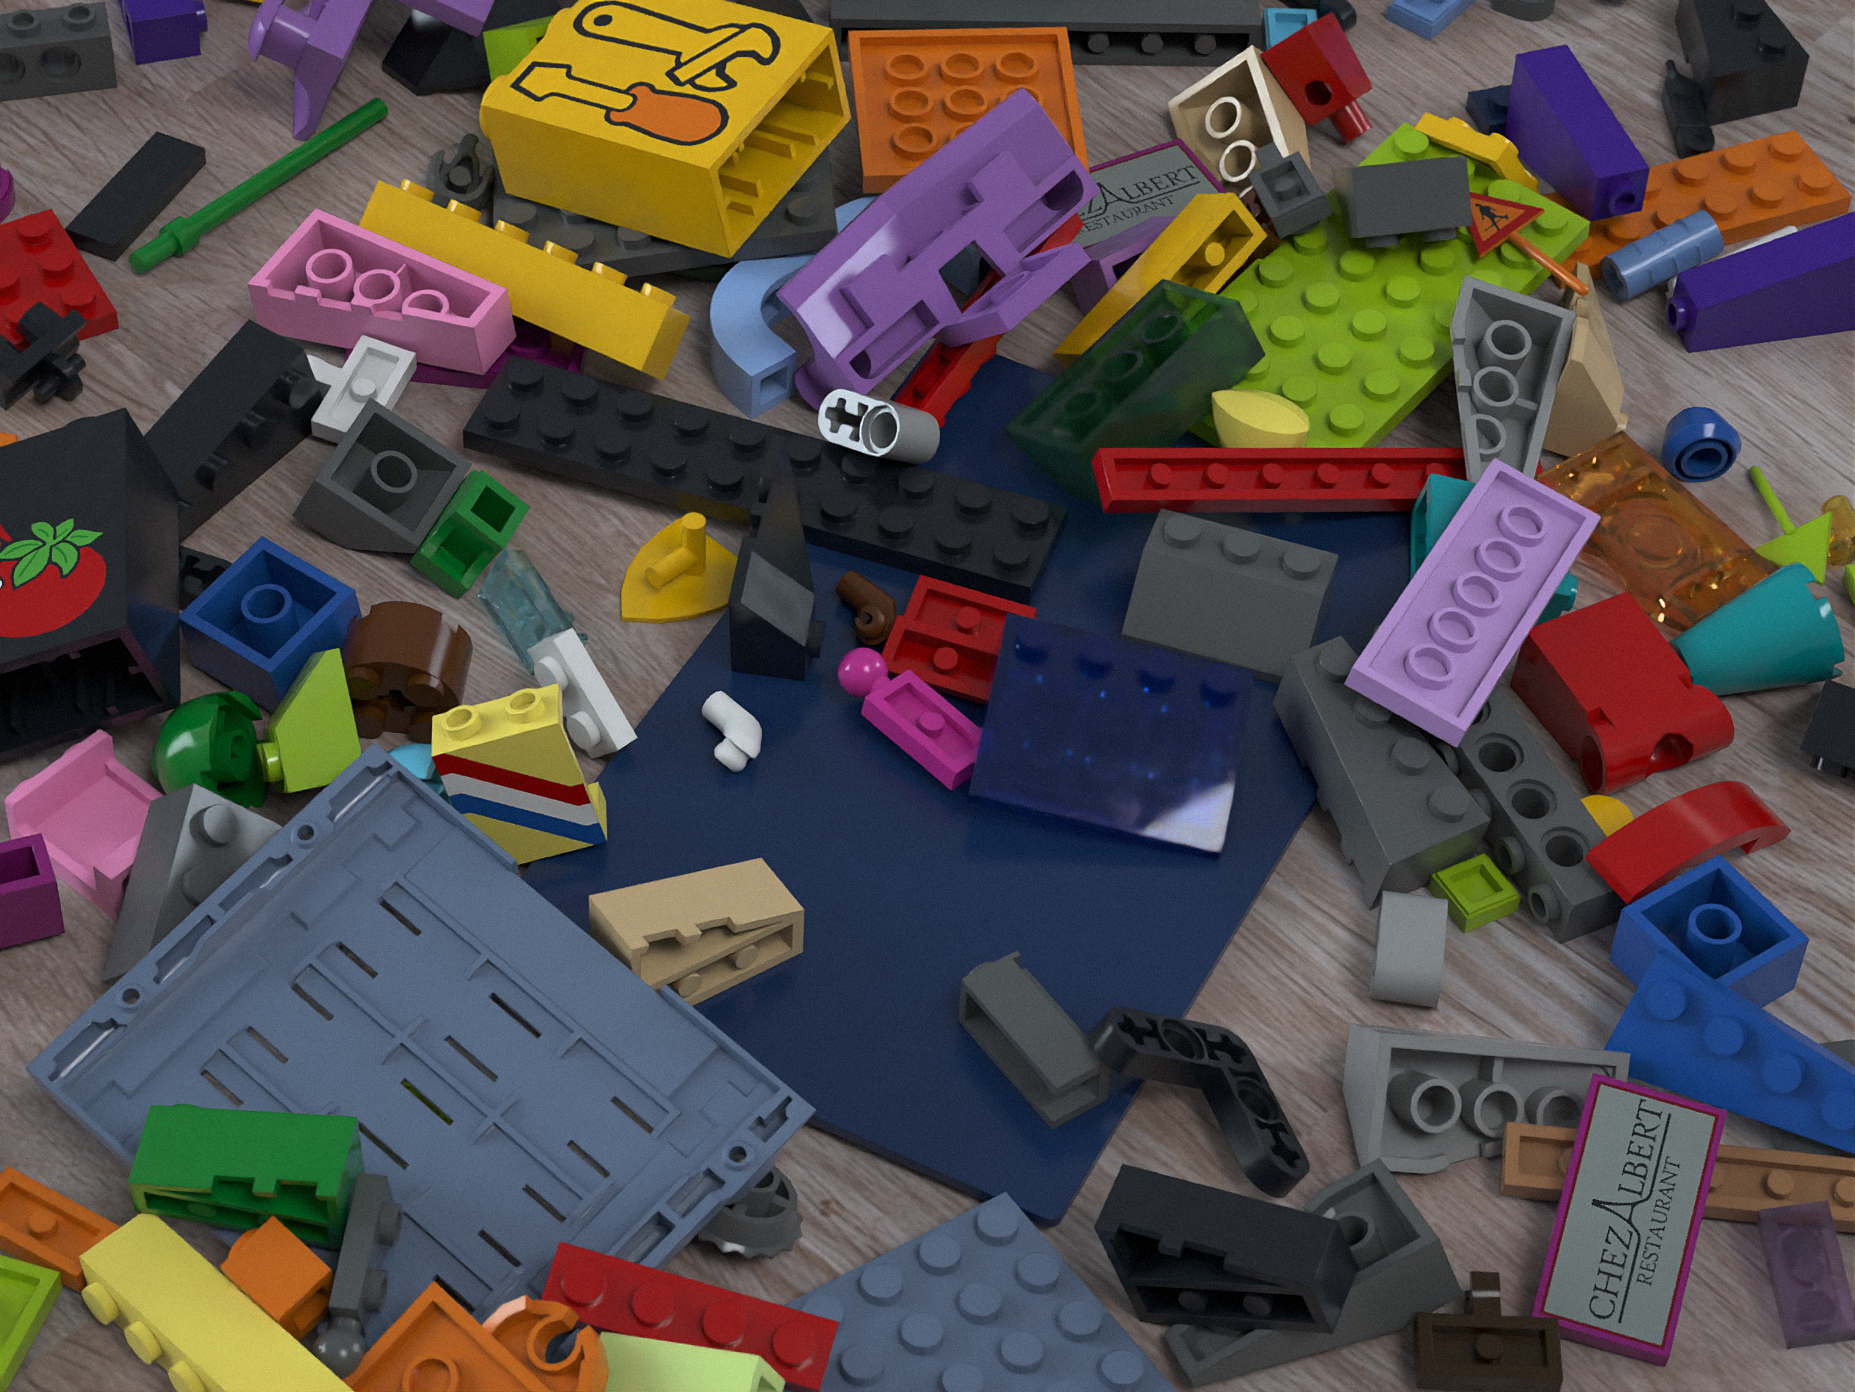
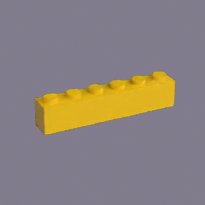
M404 178L399 188L378 180L359 227L506 288L508 290L512 315L661 381L664 380L691 319V316L673 308L676 296L647 283H644L640 293L623 285L627 275L596 261L592 270L588 271L575 265L579 254L550 241H546L543 250L528 245L526 243L530 233L499 219L495 229L479 223L483 213L453 199H450L446 209L431 203L435 192Z

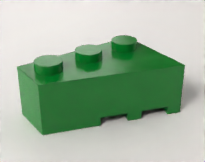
M175 1104L173 1106L150 1105L128 1180L134 1210L242 1232L255 1228L259 1229L274 1216L302 1243L341 1250L358 1172L365 1173L358 1117L201 1108L191 1104Z

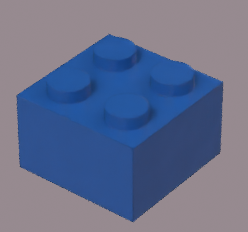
M261 536L179 615L180 628L193 665L236 691L248 695L251 700L274 713L313 653L339 648L342 655L349 622L357 613L359 620L362 618V614L354 589Z
M1719 854L1623 908L1619 917L1609 960L1638 988L1657 952L1667 949L1755 1005L1763 1008L1795 988L1809 938Z

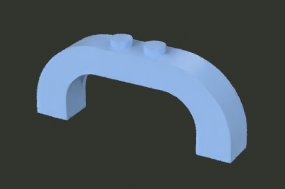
M882 193L862 197L836 208L838 233ZM970 243L940 268L938 272L970 297L983 282L992 267ZM820 250L740 261L722 278L713 294L710 305L709 359L714 380L725 397L750 419L796 395L794 373L797 368V351L770 329L793 313L775 294Z

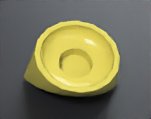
M1227 389L1212 393L1213 419L1221 448H1305L1309 437V418L1292 401L1276 394L1252 389Z

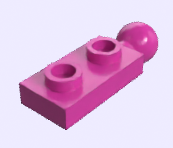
M856 648L842 657L837 670L838 680L848 694L858 698H865L861 715L947 788L953 790L995 761L999 744L911 670L908 669L890 680L885 660L878 652L870 648Z

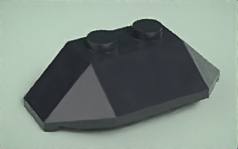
M495 0L479 37H475L414 9L382 61V71L417 97L433 94L434 89L456 90L489 84L492 81L483 37L484 31L556 15L564 8H572L579 0Z

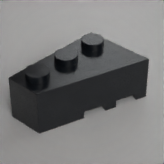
M1679 0L1675 24L1685 62L1691 65L1693 80L1699 88L1710 126L1797 107L1810 56L1765 0Z

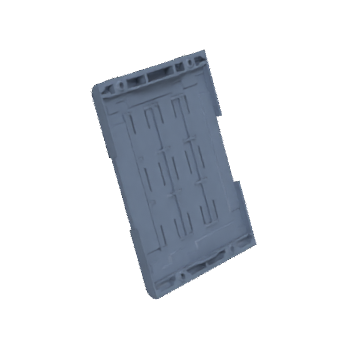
M375 742L25 1067L36 1083L55 1102L131 1170L150 1105L173 1106L175 1104H191L201 1108L358 1117L359 1126H363L408 1166L404 1170L360 1132L365 1173L387 1176L394 1203L402 1204L403 1208L402 1227L396 1247L386 1246L381 1270L388 1271V1290L385 1306L381 1314L371 1313L367 1335L363 1337L369 1349L437 1278L442 1280L475 1310L472 1314H469L481 1325L501 1305L524 1295H527L532 1300H541L560 1241L662 1271L724 1206L734 1204L743 1199L775 1165L778 1151L816 1113L814 1107L666 984L661 988L660 995L517 876L519 869L515 858ZM313 835L309 840H301L305 836ZM386 903L391 909H393L397 914H399L411 926H413L417 931H419L420 934L416 936L399 920H397L393 915H391L386 909H384L382 905ZM342 945L377 976L372 978L339 950L338 947ZM299 988L329 1014L332 1019L328 1021L293 989ZM495 996L541 1036L537 1039L491 998ZM139 997L137 1002L127 1004L128 1000ZM252 1029L282 1055L287 1062L283 1064L248 1032ZM449 1039L453 1040L497 1079L493 1082L447 1041ZM207 1072L242 1105L238 1108L205 1079L203 1075ZM407 1082L450 1119L452 1123L450 1125L445 1123L407 1090L403 1084ZM615 1099L652 1129V1133L649 1134L618 1108L613 1101ZM573 1143L608 1173L609 1176L606 1178L574 1152L569 1145ZM736 1154H742L746 1157L741 1162H733L731 1160ZM528 1187L565 1220L562 1223L559 1222L524 1190ZM202 1224L230 1250L234 1243L246 1233ZM484 1232L516 1260L520 1266L514 1267L479 1235ZM305 1244L332 1270L335 1276L341 1250ZM331 1312L315 1326L318 1336L331 1328L333 1322ZM573 1327L570 1331L556 1335L547 1346L545 1353L546 1363L556 1364L567 1359L574 1350L577 1333L581 1329Z

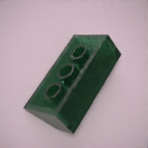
M1161 279L1009 422L1003 430L1007 437L1067 494L1102 506L1092 465V459L1099 448H1170L1193 424L1198 423L1207 415L1208 410L1212 407L1213 392L1231 389L1242 382L1247 373L1266 354L1238 300Z

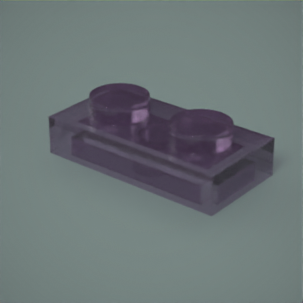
M1828 1200L1759 1209L1757 1225L1787 1349L1855 1340V1307Z

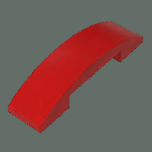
M1724 781L1688 791L1651 809L1592 848L1585 857V860L1629 905L1673 881L1678 873L1685 868L1738 846L1748 855L1786 839L1791 829L1748 785L1738 781Z

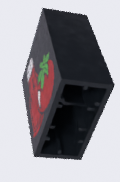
M126 407L96 417L79 418L62 428L0 447V762L88 736L99 729H111L173 710L180 706L177 488Z

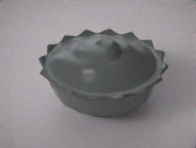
M736 1154L731 1160L733 1162H741L746 1157L742 1154ZM773 1166L743 1199L734 1204L724 1206L697 1234L699 1240L714 1242L722 1253L737 1251L746 1259L758 1254L772 1259L780 1250L792 1251L794 1240L803 1237L800 1227L803 1218L798 1212L797 1193L790 1179L777 1167Z

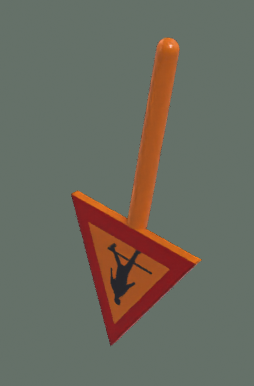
M1470 192L1473 225L1468 226L1480 259L1506 240H1509L1579 295L1586 296L1589 293L1587 285L1517 233L1544 214V209Z

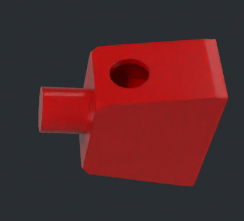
M1333 12L1306 25L1260 54L1309 126L1312 127L1328 117L1344 144L1372 128L1371 123L1356 100L1372 90L1371 82Z

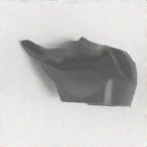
M466 134L460 144L456 143L453 145L455 157L451 163L447 164L443 160L445 155L443 149L431 156L425 182L426 188L435 192L431 203L446 209L450 199H453L480 211L489 201L493 190L495 167L493 165L486 166L482 176L479 177L480 162L475 152L479 138L476 135Z

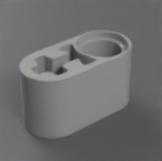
M837 389L825 397L819 409L818 425L821 434L826 440L872 456L921 465L933 457L939 445L940 429L933 415L884 398L845 389Z
M1382 890L1375 935L1370 988L1371 999L1437 1007L1444 965L1448 899Z

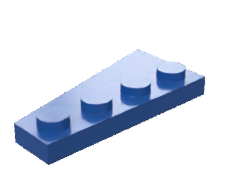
M1667 949L1657 952L1604 1050L1630 1053L1628 1076L1855 1154V1066Z

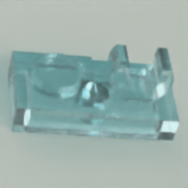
M504 548L477 596L530 675L535 676L534 662L527 650L543 639L570 628H573L575 631L576 629L572 624L575 617L572 613L562 610L551 594V589L524 550ZM576 633L585 647L589 640L588 636L584 633Z

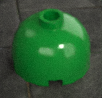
M235 690L209 693L190 699L170 712L161 727L156 745L151 754L152 771L156 779L160 781L166 794L195 783L248 810L250 804L254 808L263 806L267 799L270 782L262 781L255 745L265 743V740H257L256 730L252 722L263 720L259 708L248 695Z

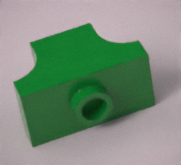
M473 469L461 481L409 563L458 600L470 589L485 567L504 550L530 509V506L483 470L478 473Z

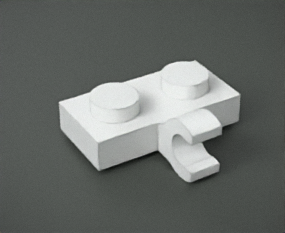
M362 335L342 369L330 365L320 358L307 355L323 398L322 403L311 419L312 435L339 444L370 397L392 411L417 369L416 353Z
M573 628L547 637L527 650L534 662V673L539 684L542 687L559 684L562 691L563 716L567 718V730L573 741L580 748L586 750L591 759L618 751L638 738Z

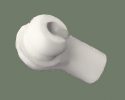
M722 691L715 692L704 703L702 715L723 732V735L726 737L716 746L714 750L715 757L733 772H739L744 769L750 757L755 760L760 753L762 729L759 722Z

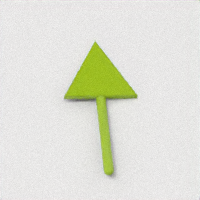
M1758 466L1750 467L1749 474L1785 533L1751 550V555L1780 568L1794 562H1801L1817 579L1813 582L1823 586L1833 519L1832 511L1795 528Z

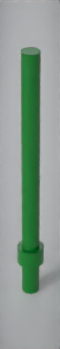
M377 97L370 100L188 218L177 217L161 227L157 238L129 255V262L132 268L137 273L144 274L170 256L178 258L198 246L199 237L387 117L388 108L386 104Z

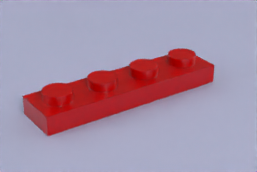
M561 1241L559 1242L541 1298L542 1301L559 1302L570 1307L579 1316L574 1325L575 1328L583 1330L590 1325L599 1335H601V1332H609L761 1356L785 1380L784 1388L795 1392H820L839 1322Z

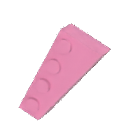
M317 208L247 284L257 323L281 336L354 349L361 336L365 335L416 353V361L418 363L484 375L516 338L509 295L506 288Z

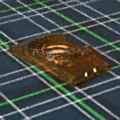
M1624 431L1606 438L1534 478V480L1601 516L1593 534L1582 551L1601 558L1621 577L1628 591L1643 611L1674 630L1682 633L1777 571Z

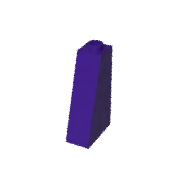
M1568 45L1516 54L1503 136L1517 147L1519 151L1517 156L1590 222L1642 211L1650 167Z
M1855 211L1678 273L1673 297L1669 298L1666 303V318L1670 329L1673 332L1677 331L1688 353L1855 330Z

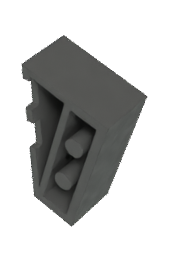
M195 783L152 800L101 982L113 986L280 831L283 826Z

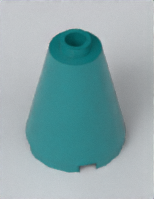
M1794 562L1783 566L1671 640L1669 645L1690 671L1691 683L1702 685L1716 696L1825 682L1826 679L1832 680L1840 677L1843 671L1834 667V665L1845 661L1840 630L1827 597L1814 600L1806 585L1817 580L1813 573L1801 562Z

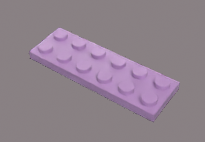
M1494 458L1353 665L1344 685L1457 748L1593 534L1601 516Z

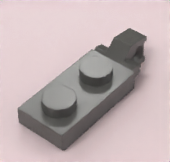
M1275 142L1254 151L1262 168L1248 174V178L1280 239L1290 234L1297 235L1308 232L1316 227L1320 220L1332 215L1322 190L1299 151L1283 158Z

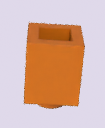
M274 1216L259 1229H251L244 1233L232 1246L228 1258L220 1265L227 1279L298 1342L330 1312L329 1302L335 1280L332 1270Z

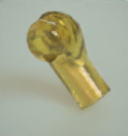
M1835 495L1826 500L1821 508L1823 515L1830 511L1833 513L1832 532L1830 534L1826 564L1833 567H1843L1855 561V509L1845 495Z

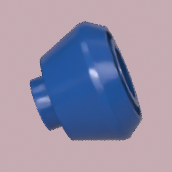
M1689 407L1675 415L1666 427L1661 450L1662 464L1669 474L1684 481L1694 483L1710 481L1723 475L1731 468L1740 454L1741 439L1738 432L1715 410L1706 407Z

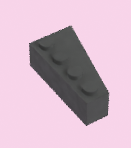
M1340 635L1291 656L1273 704L1302 766L1310 767L1319 786L1316 797L1324 813H1331L1343 837L1339 846L1348 865H1356L1364 882L1361 893L1369 910L1379 907L1382 890L1407 894L1429 884L1431 874L1473 858L1491 819L1412 722L1344 685L1353 665L1359 657Z

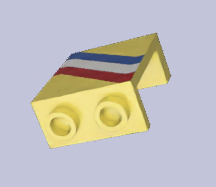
M558 683L538 689H522L510 696L473 706H457L446 713L432 716L431 757L453 807L515 858L517 865L607 842L606 800L599 782L587 785L563 727L562 691Z

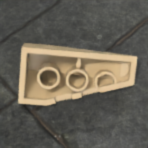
M1253 45L1167 102L1178 139H1182L1228 193H1235L1238 198L1253 188L1248 174L1262 168L1254 151L1272 142H1275L1283 158L1299 151L1311 171L1305 120L1260 55L1263 52Z
M1577 262L1572 275L1588 286L1589 293L1586 296H1581L1566 285L1558 303L1559 307L1574 311L1576 315L1542 448L1598 467L1608 445L1615 448L1619 446L1627 426L1628 414L1620 412L1624 386L1588 265Z

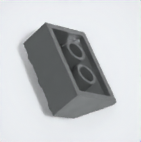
M1161 508L1142 553L1120 642L1280 685L1291 656L1316 646L1330 609L1339 555Z

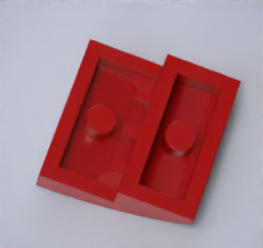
M920 575L904 616L897 615L881 655L887 665L888 677L895 678L909 669L933 690L995 708L1005 693L1037 623V608Z

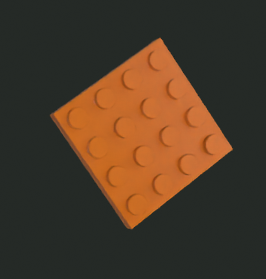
M1067 27L848 31V57L863 193H883L1020 88H1024L1042 106L1088 173L1090 172Z

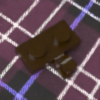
M1470 1271V1290H1465L1464 1293L1465 1314L1416 1313L1413 1336L1417 1389L1481 1392H1560L1563 1383V1369L1558 1318L1502 1316L1499 1272Z

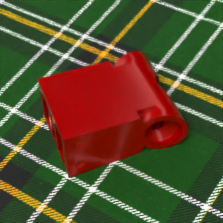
M1629 591L1534 626L1520 647L1510 687L1572 761L1578 759L1580 774L1590 795L1606 796L1644 781L1654 772L1672 769L1725 749L1734 740V724L1724 703L1712 691L1702 685L1691 683L1689 669Z

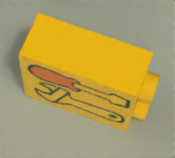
M579 0L572 8H564L552 18L545 37L509 75H500L491 82L480 104L479 115L481 130L484 136L491 140L505 193L727 258H731L851 119L833 28L725 0Z

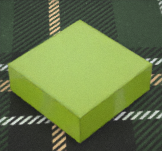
M1486 853L1431 874L1428 888L1435 898L1448 899V914L1463 933L1517 912L1521 899L1518 892Z

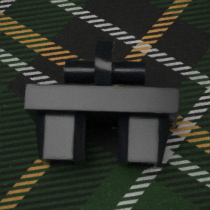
M38 301L24 313L18 322L16 331L31 344L23 352L3 335H0V406L5 411L32 388L35 396L43 402L53 394L65 401H73L81 394L83 384L78 373L86 367V362L81 355L75 352L80 346L77 332L86 326L87 320L75 309L62 318L51 308Z

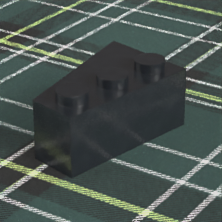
M1123 1163L1094 1226L1140 1322L1333 1334L1358 1271V1265L1338 1220Z

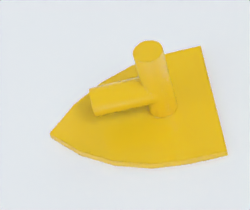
M696 512L685 514L661 530L641 547L627 568L621 589V614L623 622L658 624L685 621L719 612L729 607L728 601L738 557L706 534V519L702 514Z

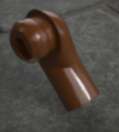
M854 570L848 571L839 580L836 586V594L858 610L857 617L853 618V626L857 637L868 645H879L886 642L896 620L897 605L895 599Z

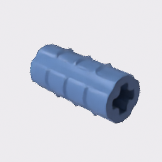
M1701 209L1682 219L1677 218L1674 223L1658 231L1653 230L1650 235L1633 243L1629 242L1627 246L1601 259L1602 275L1611 293L1618 300L1624 302L1643 292L1647 293L1649 289L1677 276L1680 272L1697 267L1718 256L1724 251L1723 238L1714 219L1708 212Z

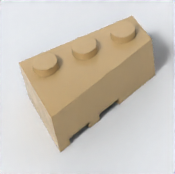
M757 858L589 895L590 937L660 995L661 988L666 984L687 1003L694 1006L802 953L804 908L764 860Z

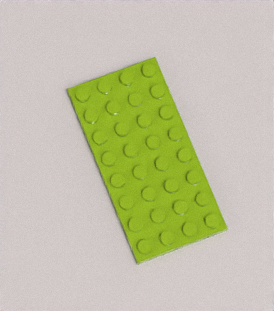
M1404 122L1358 165L1367 166L1441 157L1466 156L1470 192L1544 209V214L1517 233L1559 265L1588 238L1590 221L1516 181L1500 179L1494 169L1470 156L1430 141L1426 134L1419 130H1414V126L1407 122ZM1334 187L1325 196L1332 215L1320 220L1318 225L1308 232L1297 235L1290 234L1283 237L1281 245L1264 259H1257L1188 323L1128 390V395L1218 448L1221 447L1214 425L1211 405L1212 393L1227 389L1265 391L1282 396L1295 403L1309 418V437L1305 448H1375L1454 370L1449 327L1465 275L1529 296L1552 273L1509 240H1506L1480 259L1468 226L1456 227L1457 238L1422 242L1421 231L1399 233L1400 245L1365 248L1364 237L1348 238Z

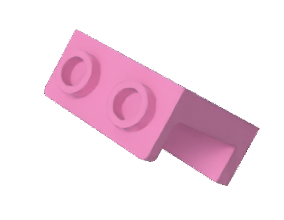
M99 729L81 743L71 746L62 757L33 778L21 782L5 798L4 802L11 840L42 833L54 874L118 922L150 802L164 795L117 761L114 755L112 736Z

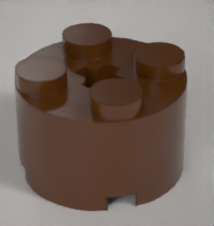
M388 601L372 605L369 615L358 620L357 613L350 620L341 658L359 736L374 738L380 736L383 732L410 734L421 743L432 744V716L446 713L452 708L461 706L473 645L470 636L459 624L457 632L441 623L443 613L425 605L403 601Z

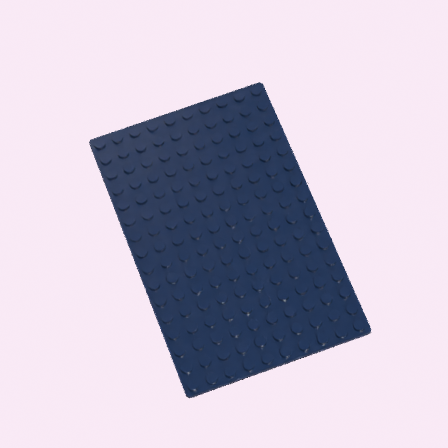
M935 340L889 399L890 401L895 400L938 340ZM995 354L990 360L981 365L970 380L972 383L971 388L954 402L944 416L946 421L940 428V441L933 457L924 464L916 465L1069 507L1067 526L1030 605H1027L1037 608V623L1021 661L997 706L993 708L936 691L999 744L995 761L953 790H950L861 715L865 698L854 697L842 688L837 675L838 665L846 653L856 648H870L882 655L886 642L879 645H868L857 637L853 626V618L857 617L858 610L837 596L836 586L841 577L848 571L854 570L895 599L897 618V615L904 616L920 574L806 543L815 591V620L826 622L821 658L810 657L806 680L799 681L731 671L728 608L635 728L634 732L638 738L618 750L594 781V783L599 782L606 800L607 842L535 860L520 878L590 936L589 895L762 858L804 908L803 952L692 1007L814 1107L816 1113L807 1121L808 1123L985 1201L1006 1192L1030 1221L1044 1227H1055L1065 1217L1147 1079L1125 1076L1111 1069L1107 1101L1052 1130L959 1023L961 979L966 977L978 965L984 962H995L1017 950L1020 954L1019 967L1021 969L1026 968L1087 1038H1089L1090 1031L1113 1007H1127L1185 1019L1318 800L1316 792L1319 786L1310 767L1302 766L1275 709L1273 700L1279 688L1278 684L1120 642L1142 553L1159 513H1104L1092 459L1099 448L1218 447L1170 419ZM1411 511L1182 513L1338 554L1331 605L1316 645L1341 635L1358 657H1360L1372 638L1374 626L1383 623L1411 581ZM718 691L727 694L759 722L762 729L760 753L755 760L750 757L744 769L739 772H733L715 757L714 750L716 746L726 737L723 735V732L702 715L704 703L712 694Z

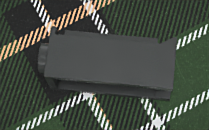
M1016 950L995 962H984L978 965L966 977L961 979L958 1021L1053 1130L1107 1101L1111 1069L1097 1058L1091 1049L1087 1036L1026 968L1021 969L1019 967L1020 954Z

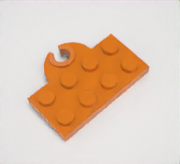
M433 1281L367 1351L358 1368L351 1375L342 1379V1381L354 1392H605L609 1368L605 1346L599 1335L590 1325L577 1333L574 1350L567 1359L556 1364L546 1363L545 1353L549 1342L556 1335L572 1330L579 1318L570 1307L553 1301L532 1300L527 1295H524L501 1305L481 1325Z

